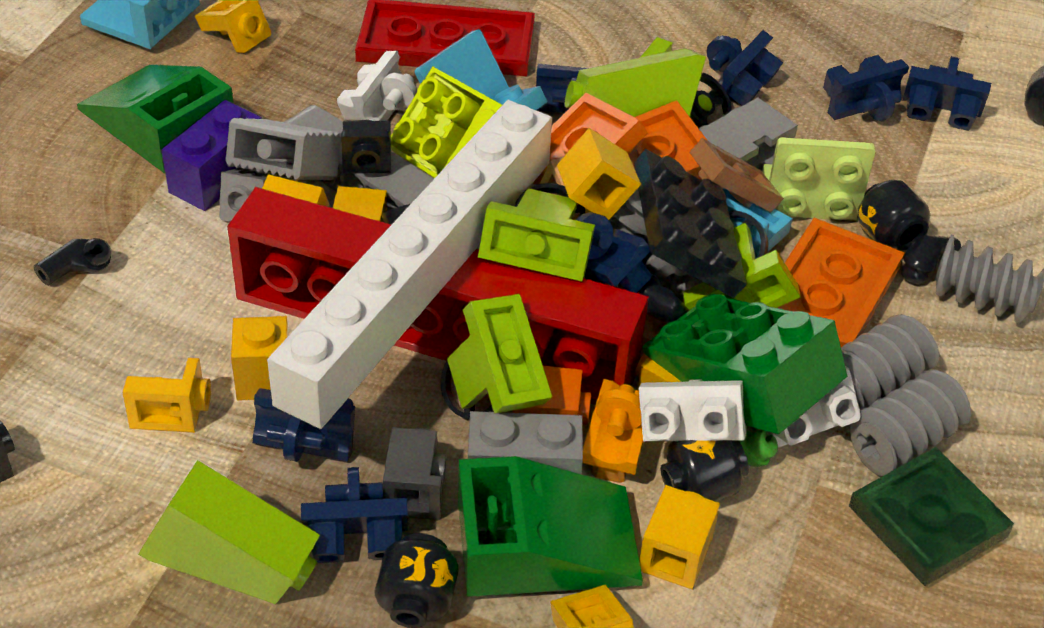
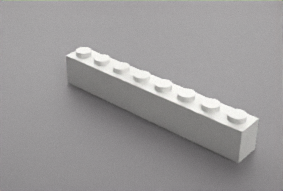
M507 100L267 359L272 405L319 429L324 427L480 245L486 208L490 201L513 206L518 197L530 187L548 166L552 130L551 116Z

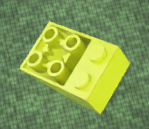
M432 66L426 78L419 85L417 93L401 120L394 127L391 135V151L435 178L497 112L502 104Z

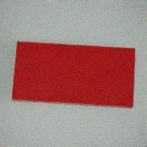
M368 0L355 48L356 62L377 63L386 51H398L400 56L399 66L419 67L471 31L479 29L482 31L502 74L527 77L535 13L394 0Z

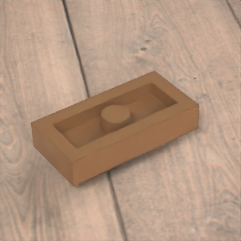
M703 138L689 152L702 168L698 172L702 180L709 179L722 190L724 188L727 189L737 201L748 208L754 203L772 212L784 199L761 170Z

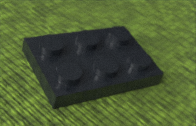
M645 149L634 161V168L641 182L638 190L650 253L728 296L735 298L747 285L724 191L709 179L700 180L689 174L675 159L669 156L661 158Z

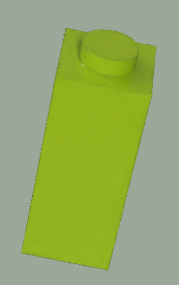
M684 48L579 70L577 80L571 81L567 88L565 107L570 108L585 93H588L636 117L677 100L690 117L706 56L694 50Z
M197 460L138 555L148 561L276 604L289 587L300 591L317 563V560L309 556L320 535Z

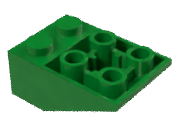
M148 65L77 104V108L165 174L162 149L221 102L227 100L234 104L232 87L203 67Z
M711 294L701 298L696 302L695 307L676 321L663 326L659 334L642 346L645 355L681 382L702 379V381H743L745 425L778 435L848 377L835 320L812 316L803 311L793 312L769 307L760 302L750 303L726 298L722 294Z
M518 456L459 459L458 508L467 597L592 589L602 585H606L608 588L642 586L643 578L625 486Z

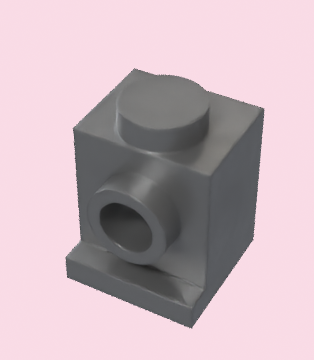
M392 427L383 476V499L407 498L408 517L440 520L447 456L446 454H437V431L425 428L408 429Z

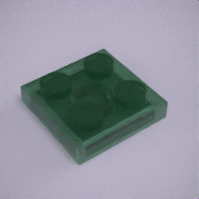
M937 447L852 493L849 507L924 586L1009 537L1014 526V522Z

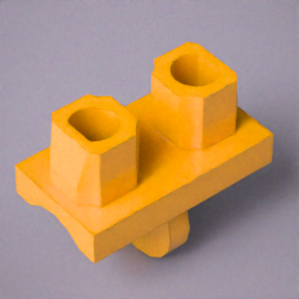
M603 379L583 445V463L593 465L592 475L594 477L621 483L625 481L626 473L635 475L644 443L639 390H634L628 384L619 386L614 381Z

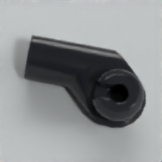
M934 235L915 237L903 258L905 264L901 269V274L904 279L915 284L925 282L928 278V273L932 272L938 260L942 259L950 237ZM954 237V250L959 251L961 243Z
M100 238L72 239L36 263L34 271L38 278L48 286L68 272H98L109 265L111 247L105 240Z
M651 274V279L637 292L638 294L649 296L646 313L667 324L676 321L687 313L689 309L670 289L661 286V281L657 276Z

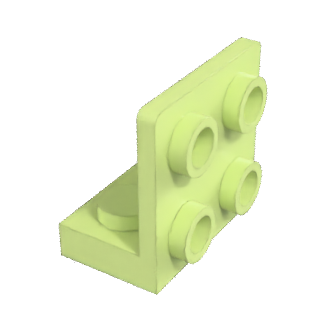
M779 138L776 143L773 163L764 164L762 170L763 174L784 198L775 209L789 217L858 221V208L865 195L875 156V146L873 143Z

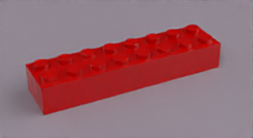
M255 187L227 226L236 298L305 319L384 234L391 224ZM476 248L394 344V346L447 361V358L470 336L463 309L470 301L520 294L542 365L583 370L580 392L591 393L590 404L596 405L603 379L614 381L619 386L623 384L632 386L635 379L636 366L641 356L649 296L585 278L583 281H578L478 258L479 249Z

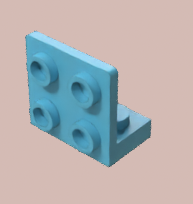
M97 0L80 15V20L84 26L151 49L200 5V1Z
M479 29L471 31L415 69V75L420 84L433 66L502 105L507 100L537 110L547 103L540 86L521 90L519 85L508 86L482 31Z

